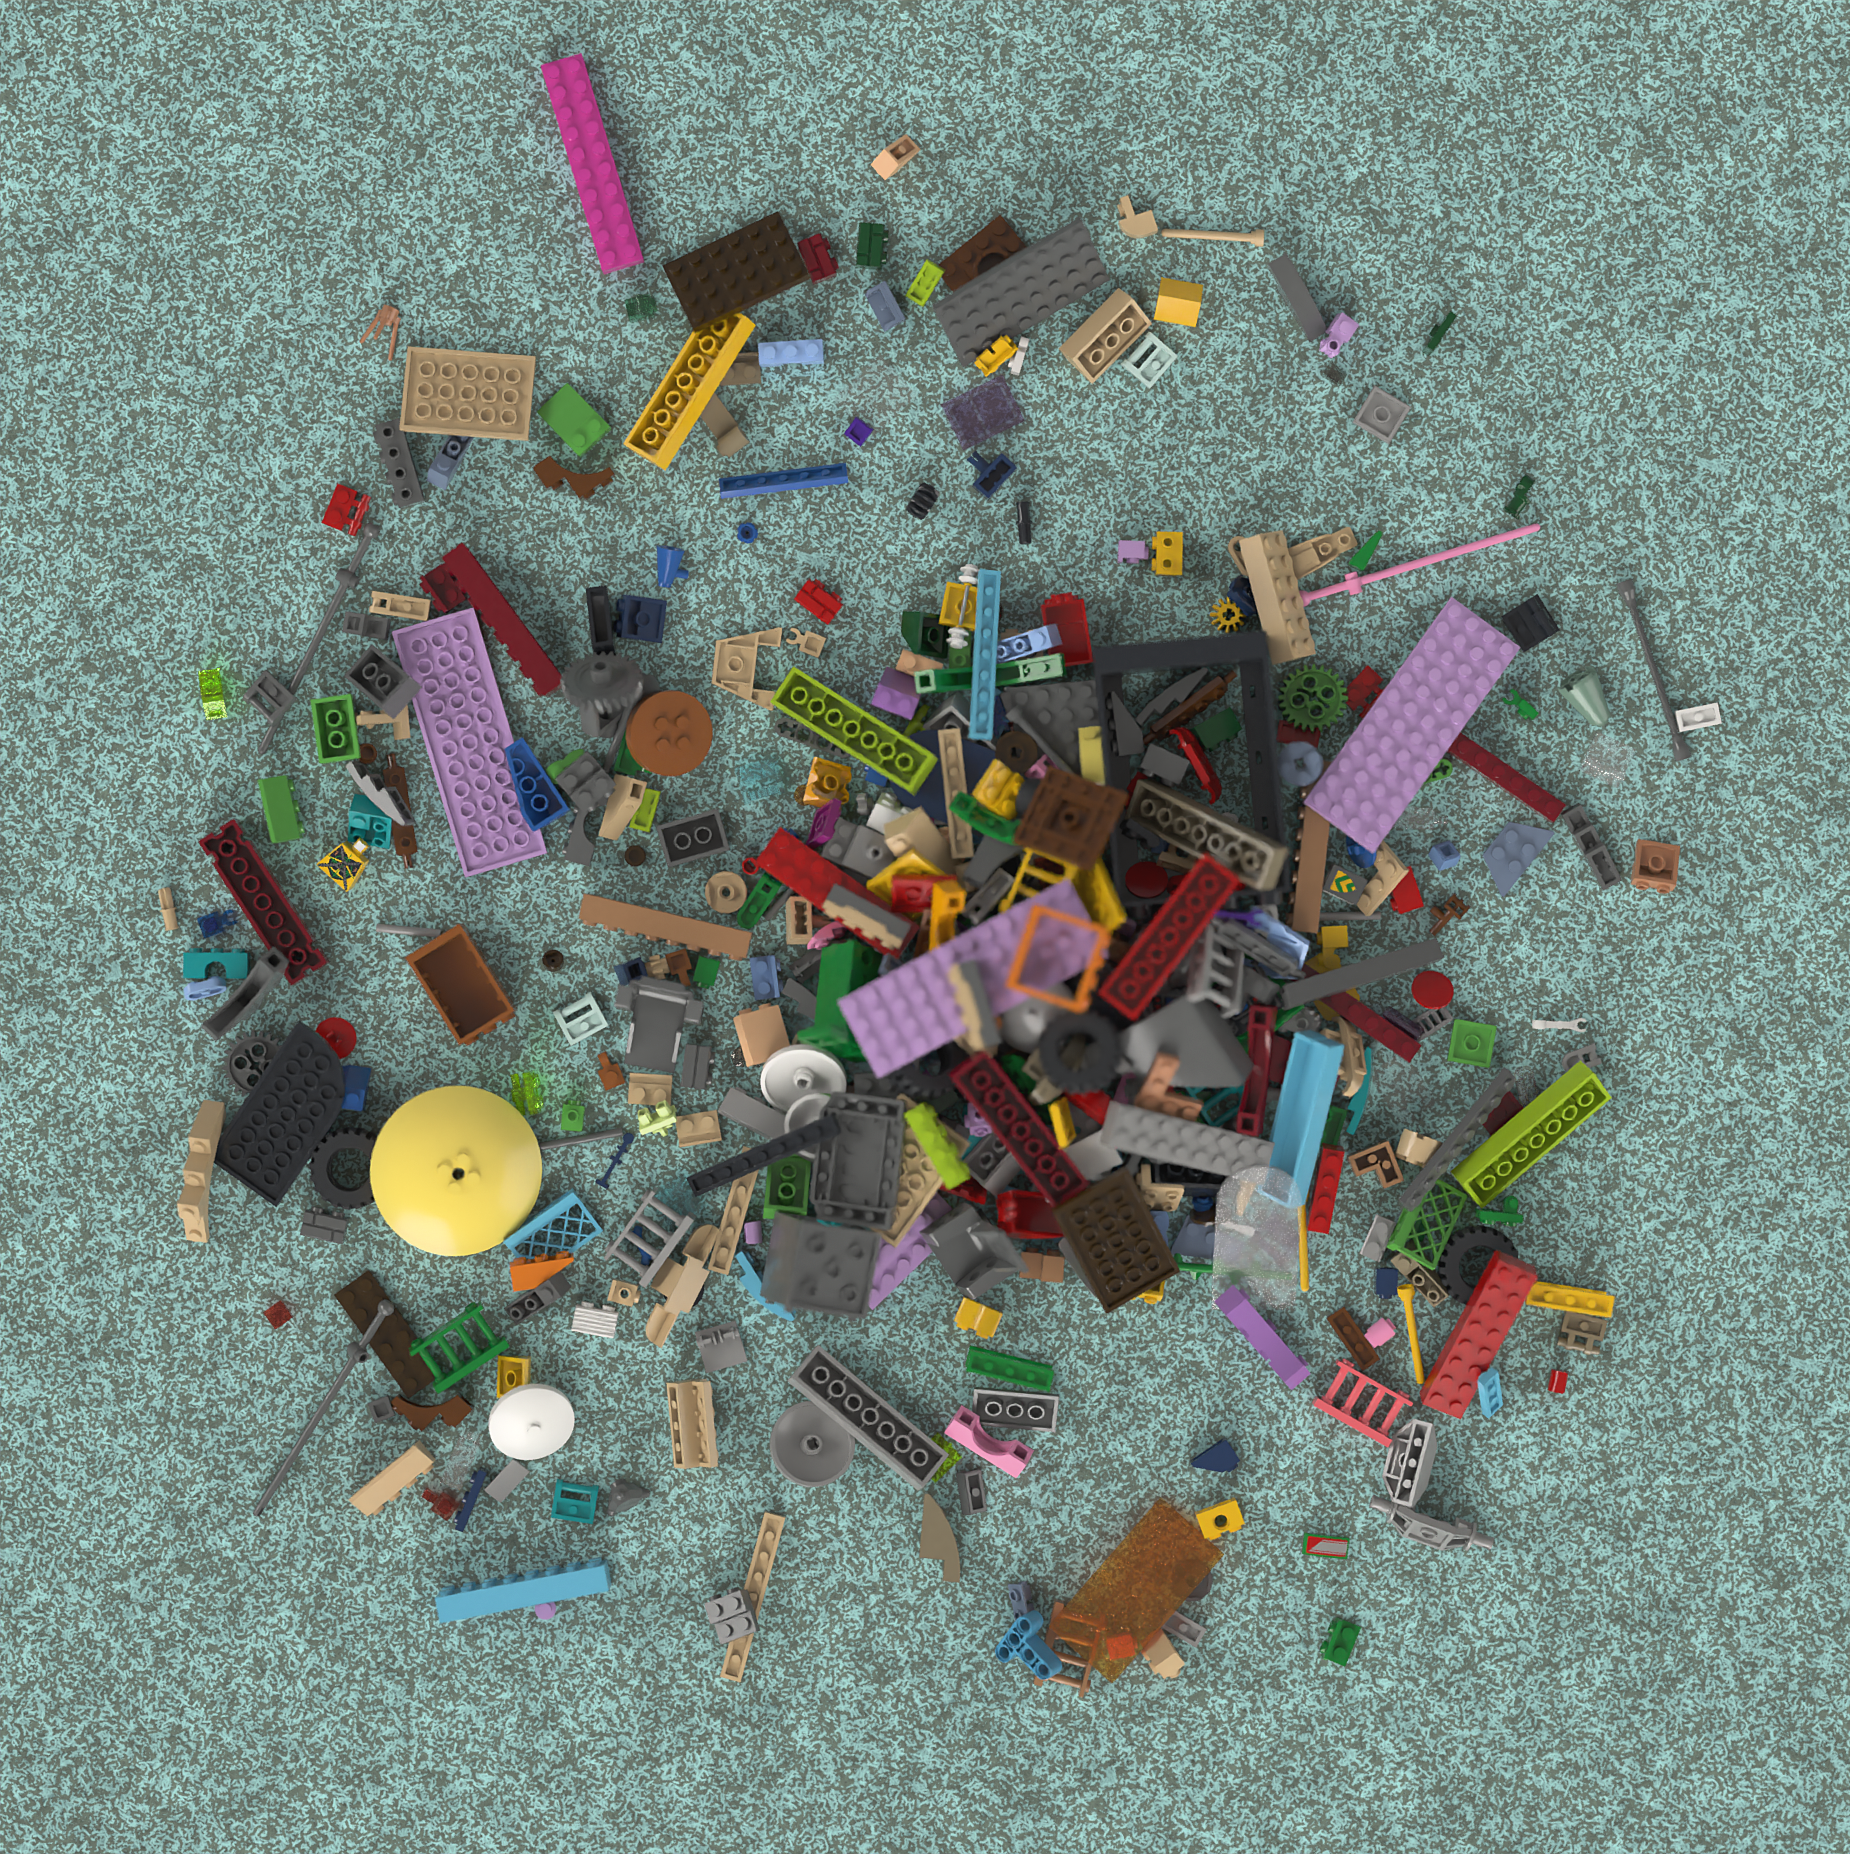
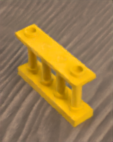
M1024 848L1023 851H1026L1027 854L1007 900L1003 899L999 911L1004 913L1015 907L1011 903L1016 892L1029 898L1040 894V892L1020 884L1024 872L1055 885L1066 879L1071 884L1078 867ZM1032 852L1063 864L1064 868H1067L1065 875L1058 877L1029 865L1028 862Z
M1535 1281L1525 1300V1304L1611 1318L1615 1296L1606 1295L1607 1292Z

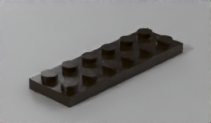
M370 1269L334 1294L363 1336L379 1312L378 1304L385 1299L392 1302ZM394 1304V1312L384 1318L370 1340L369 1345L409 1399L433 1382L435 1376L419 1353L413 1356L409 1353L410 1344L418 1336Z

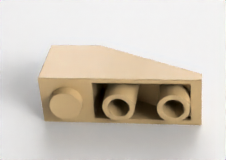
M615 774L613 780L616 783V786L613 787L615 791L608 798L599 836L617 841L641 805L647 782Z

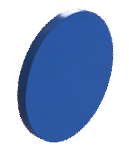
M1346 835V847L1352 861L1360 868L1371 867L1376 860V850L1374 853H1371Z

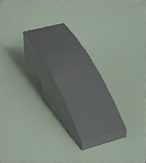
M789 978L781 993L800 1002L796 1011L815 1020L817 996L798 981Z

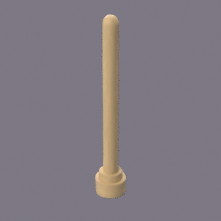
M1165 228L1161 232L1163 237L1244 241L1255 244V247H1263L1264 230L1256 229V231H1251V233Z

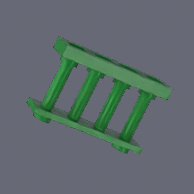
M481 1300L477 1303L474 1301L464 1308V1312L425 1338L419 1337L410 1344L409 1353L411 1356L419 1353L434 1374L433 1388L438 1394L510 1347L504 1335L502 1337L496 1336L479 1312L484 1309ZM470 1317L474 1318L489 1340V1345L483 1349L476 1346L461 1324ZM452 1329L456 1330L471 1352V1357L465 1361L459 1359L443 1336ZM434 1341L438 1342L453 1364V1369L447 1373L441 1371L426 1349Z
M972 1345L969 1347L965 1363L967 1372L1047 1392L1050 1391L1054 1375L1053 1365Z

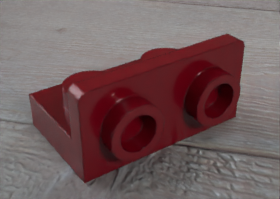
M442 563L426 575L419 577L422 581L419 585L426 594L431 593L434 598L431 602L438 612L443 610L444 613H448L466 600V597L444 569Z

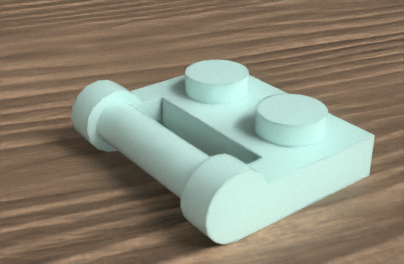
M1148 332L1145 335V340L1127 360H1123L1121 365L1150 389L1178 356L1155 335ZM1152 344L1157 348L1137 369L1134 364Z
M591 992L585 994L586 997L562 1010L557 1009L553 1012L571 1046L609 1026ZM590 1004L591 1011L566 1023L565 1017Z

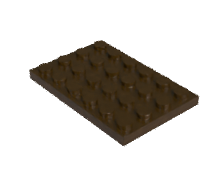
M778 211L662 265L694 333L811 279Z
M1126 1166L1051 1209L1106 1314L1181 1272Z

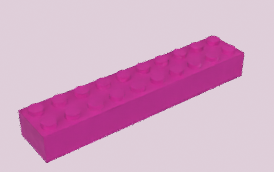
M582 53L540 65L603 274L644 263Z

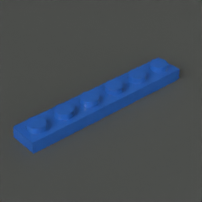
M846 463L719 479L721 499L848 483Z

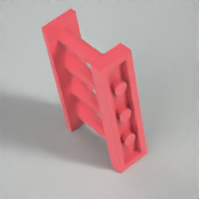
M1345 1358L1342 1361L1337 1359L1335 1363L1341 1367L1326 1395L1321 1398L1316 1396L1312 1404L1382 1445L1389 1447L1392 1439L1388 1437V1431L1403 1404L1413 1405V1402L1409 1400L1410 1395L1401 1390L1397 1393L1354 1369L1355 1364ZM1349 1371L1360 1378L1344 1406L1338 1409L1332 1405L1334 1402L1332 1400ZM1368 1382L1378 1389L1363 1416L1356 1419L1351 1416V1409ZM1388 1393L1397 1399L1381 1427H1378L1376 1430L1369 1426L1371 1423L1369 1421L1384 1394Z

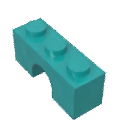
M189 948V952H183V978H208V968L215 961L224 965L226 978L246 979L251 973V953H245V948H232V953L224 952V948H211V952H202V948Z

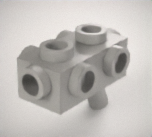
M1304 1007L1277 1030L1281 1032L1290 1030L1295 1033L1313 1030L1318 1033L1322 1020L1319 1014L1314 1013V1009Z

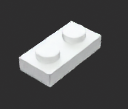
M1718 703L1674 711L1679 732L1722 724Z

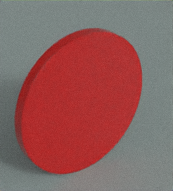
M1139 862L1127 871L1125 884L1129 892L1134 896L1142 899H1151L1161 895L1166 890L1168 876L1164 868L1157 866L1154 862Z
M1425 971L1414 978L1411 992L1414 999L1421 1006L1429 1009H1440L1451 1002L1454 988L1451 981L1442 973Z
M328 1018L322 1021L315 1030L332 1046L339 1059L347 1057L355 1048L357 1041L356 1031L351 1023L343 1018Z

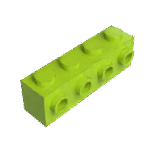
M922 1103L904 1114L947 1189L953 1188L971 1177L968 1173L970 1172L969 1167L958 1156L959 1151L956 1145L948 1139L946 1128L935 1117L937 1114L932 1105Z

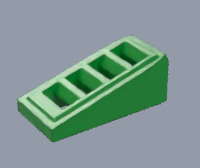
M1376 532L1349 560L1347 565L1363 572L1383 532Z

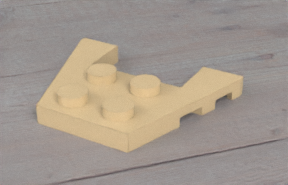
M779 627L717 640L712 684L773 711L774 705L770 701L775 695V691L753 689L758 645L780 647L783 628Z

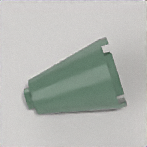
M1594 666L1585 667L1587 671L1581 673L1580 670H1577L1560 682L1562 687L1557 686V689L1592 726L1597 725V727H1601L1608 723L1610 712L1597 671Z

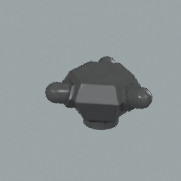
M625 1479L613 1482L610 1485L611 1491L607 1514L613 1517L617 1512H625L635 1507L642 1498L650 1496V1490L647 1488L642 1489L632 1482L627 1483Z

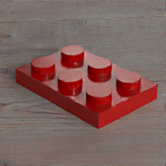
M892 875V912L924 913L925 907L932 908L934 883L953 880L957 883V875Z

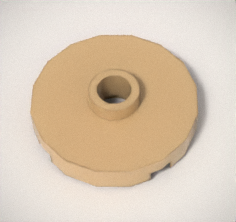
M722 871L713 875L707 882L705 897L712 909L720 913H732L740 909L745 903L747 887L745 881L739 875L729 871ZM725 888L730 890V895L727 897L722 894Z

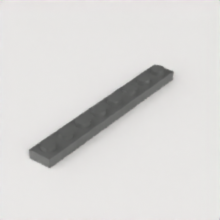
M1504 1067L1402 1194L1399 1201L1405 1209L1412 1212L1415 1207L1420 1205L1422 1198L1434 1187L1441 1174L1447 1171L1452 1160L1459 1156L1464 1145L1474 1137L1476 1130L1486 1122L1492 1110L1499 1106L1503 1096L1513 1088L1516 1079L1510 1070Z

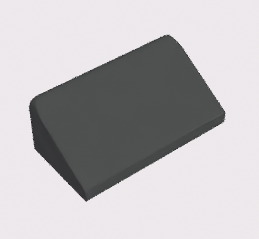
M981 1469L955 1473L962 1515H973L987 1511Z

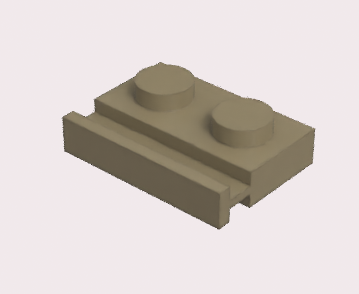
M759 352L738 353L719 386L761 384Z

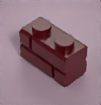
M821 233L797 242L798 249L811 276L813 285L837 276L836 270L839 269L835 257L830 258L828 250L831 247L827 237L822 238Z

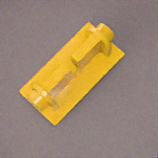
M1007 334L1004 337L1000 336L991 345L994 350L993 353L986 349L974 362L986 377L990 373L995 372L999 365L1006 359L1011 358L1015 351L1018 350L1014 341Z

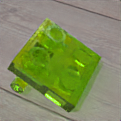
M534 1070L523 1072L524 1087L521 1088L519 1073L510 1074L512 1101L515 1102L516 1109L522 1116L526 1115L524 1100H527L529 1116L541 1113V1109L544 1108L543 1096L538 1095L537 1090L540 1087L539 1075L535 1074Z

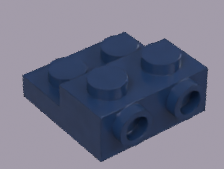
M621 595V599H618L616 603L619 619L615 620L613 631L617 633L616 637L662 643L667 601L633 595Z

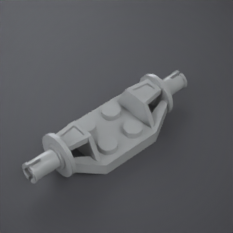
M1374 1494L1371 1497L1369 1508L1386 1513V1522L1392 1523L1402 1537L1441 1551L1462 1546L1464 1550L1468 1551L1472 1544L1489 1551L1492 1548L1494 1537L1477 1532L1476 1522L1469 1523L1456 1517L1450 1525L1446 1521L1432 1519L1427 1514L1416 1513V1504L1412 1508L1394 1503L1392 1500L1380 1498Z

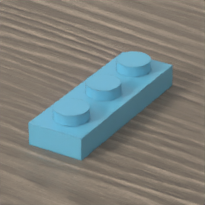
M1493 1367L1487 1372H1483L1477 1381L1482 1414L1488 1419L1503 1405L1499 1373Z

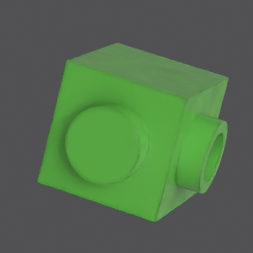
M568 1100V1104L564 1103L561 1130L582 1132L584 1130L586 1105H581L579 1100Z

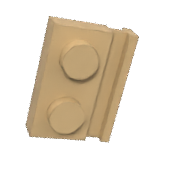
M630 1072L628 1104L656 1105L658 1102L666 1100L671 1106L673 1075Z
M717 1110L676 1116L677 1121L675 1123L679 1147L722 1141Z

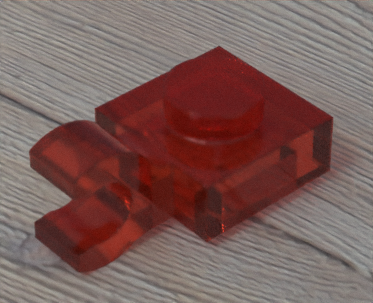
M428 1487L421 1496L433 1503L430 1510L446 1521L450 1519L460 1505V1502L446 1492L442 1491L439 1496Z

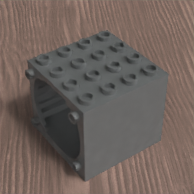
M775 1211L760 1296L766 1298L765 1303L774 1304L775 1302L784 1306V1311L793 1313V1309L847 1316L848 1321L857 1322V1318L866 1319L882 1234L862 1226L842 1224L839 1227L824 1225L818 1222L816 1217Z

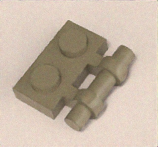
M1565 1310L1560 1331L1566 1332L1568 1335L1567 1338L1558 1337L1556 1345L1570 1351L1572 1349L1582 1351L1586 1355H1599L1600 1347L1594 1346L1593 1343L1594 1340L1603 1342L1608 1321ZM1575 1336L1586 1337V1342L1574 1341Z

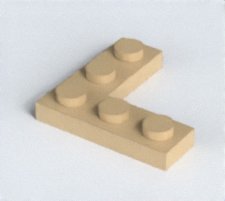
M1384 840L1376 849L1374 865L1379 871L1365 886L1356 904L1365 916L1372 915L1409 871Z

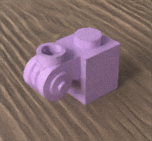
M1344 313L1336 314L1325 331L1329 334V337L1321 340L1319 351L1324 352L1331 359L1338 355L1341 345L1350 340L1359 324Z

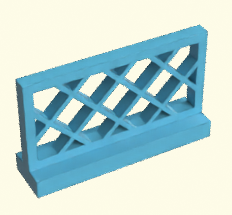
M571 1188L525 1221L516 1232L504 1239L503 1242L510 1248L516 1258L526 1257L533 1259L535 1258V1256L531 1255L533 1244L545 1246L544 1254H547L548 1246L560 1248V1251L568 1249L566 1251L573 1253L601 1233L603 1229L580 1200L575 1190ZM575 1204H578L582 1209L581 1218L568 1216L569 1209ZM555 1218L565 1219L563 1230L551 1228L552 1221ZM568 1219L580 1221L578 1232L566 1231ZM582 1223H592L596 1230L590 1234L581 1233ZM539 1230L548 1231L546 1242L534 1241L535 1233ZM550 1232L563 1234L561 1245L549 1243ZM565 1234L578 1236L577 1243L573 1246L564 1245ZM520 1243L530 1244L529 1255L520 1254L515 1247Z

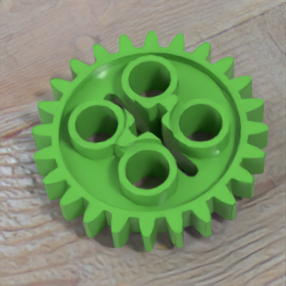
M1315 664L1312 665L1311 670L1304 665L1303 672L1296 668L1297 675L1295 676L1289 673L1290 681L1283 680L1286 688H1280V692L1284 695L1278 696L1279 701L1283 702L1279 705L1280 709H1286L1282 712L1283 717L1289 716L1287 719L1288 724L1295 721V729L1301 725L1303 732L1309 727L1311 733H1314L1317 727L1320 732L1323 731V726L1331 729V721L1338 724L1336 716L1343 718V713L1340 710H1347V705L1342 702L1348 701V697L1344 696L1347 693V688H1341L1344 685V681H1337L1339 674L1337 673L1332 676L1331 668L1325 672L1324 665L1319 670H1316ZM1307 681L1315 682V686L1312 688H1306L1304 684ZM1297 689L1303 690L1304 693L1297 692ZM1326 691L1334 693L1330 699H1326L1322 695ZM1316 695L1317 700L1313 699L1312 702H1310L1309 696L1313 698ZM1300 698L1304 700V703L1301 706H1295L1293 701ZM1321 703L1329 705L1330 708H1325ZM1315 709L1323 711L1318 717L1311 715V712Z

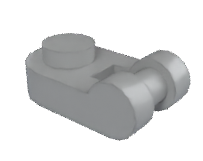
M1595 1043L1565 1054L1562 1058L1564 1070L1568 1071L1580 1060L1588 1068L1601 1064L1602 1061L1600 1057H1597L1595 1051L1597 1049ZM1587 1053L1589 1061L1584 1062L1582 1055Z

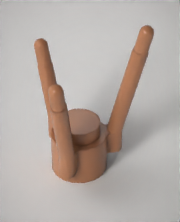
M384 304L382 310L378 311L377 316L363 334L360 343L366 340L378 322L380 324L374 339L378 338L384 325L391 327L393 323L388 360L392 361L398 325L401 318L397 317L399 314L397 309Z

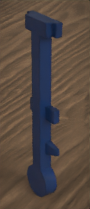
M626 1133L623 1136L624 1143L622 1146L617 1145L619 1151L616 1157L611 1155L609 1158L613 1162L602 1181L599 1179L595 1181V1183L605 1189L609 1188V1185L605 1182L616 1163L621 1165L623 1162L619 1159L622 1153H628V1150L625 1149L627 1144H631L634 1141V1136L631 1133Z

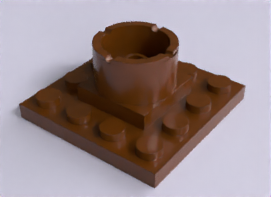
M999 215L939 264L940 267L946 270L941 279L954 292L1027 247L1004 218Z
M1048 766L1012 841L1016 845L1092 872L1128 796L1121 791Z

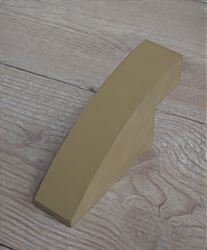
M925 1491L919 1558L944 1560L943 1581L960 1583L959 1551L953 1529L942 1507L929 1491Z

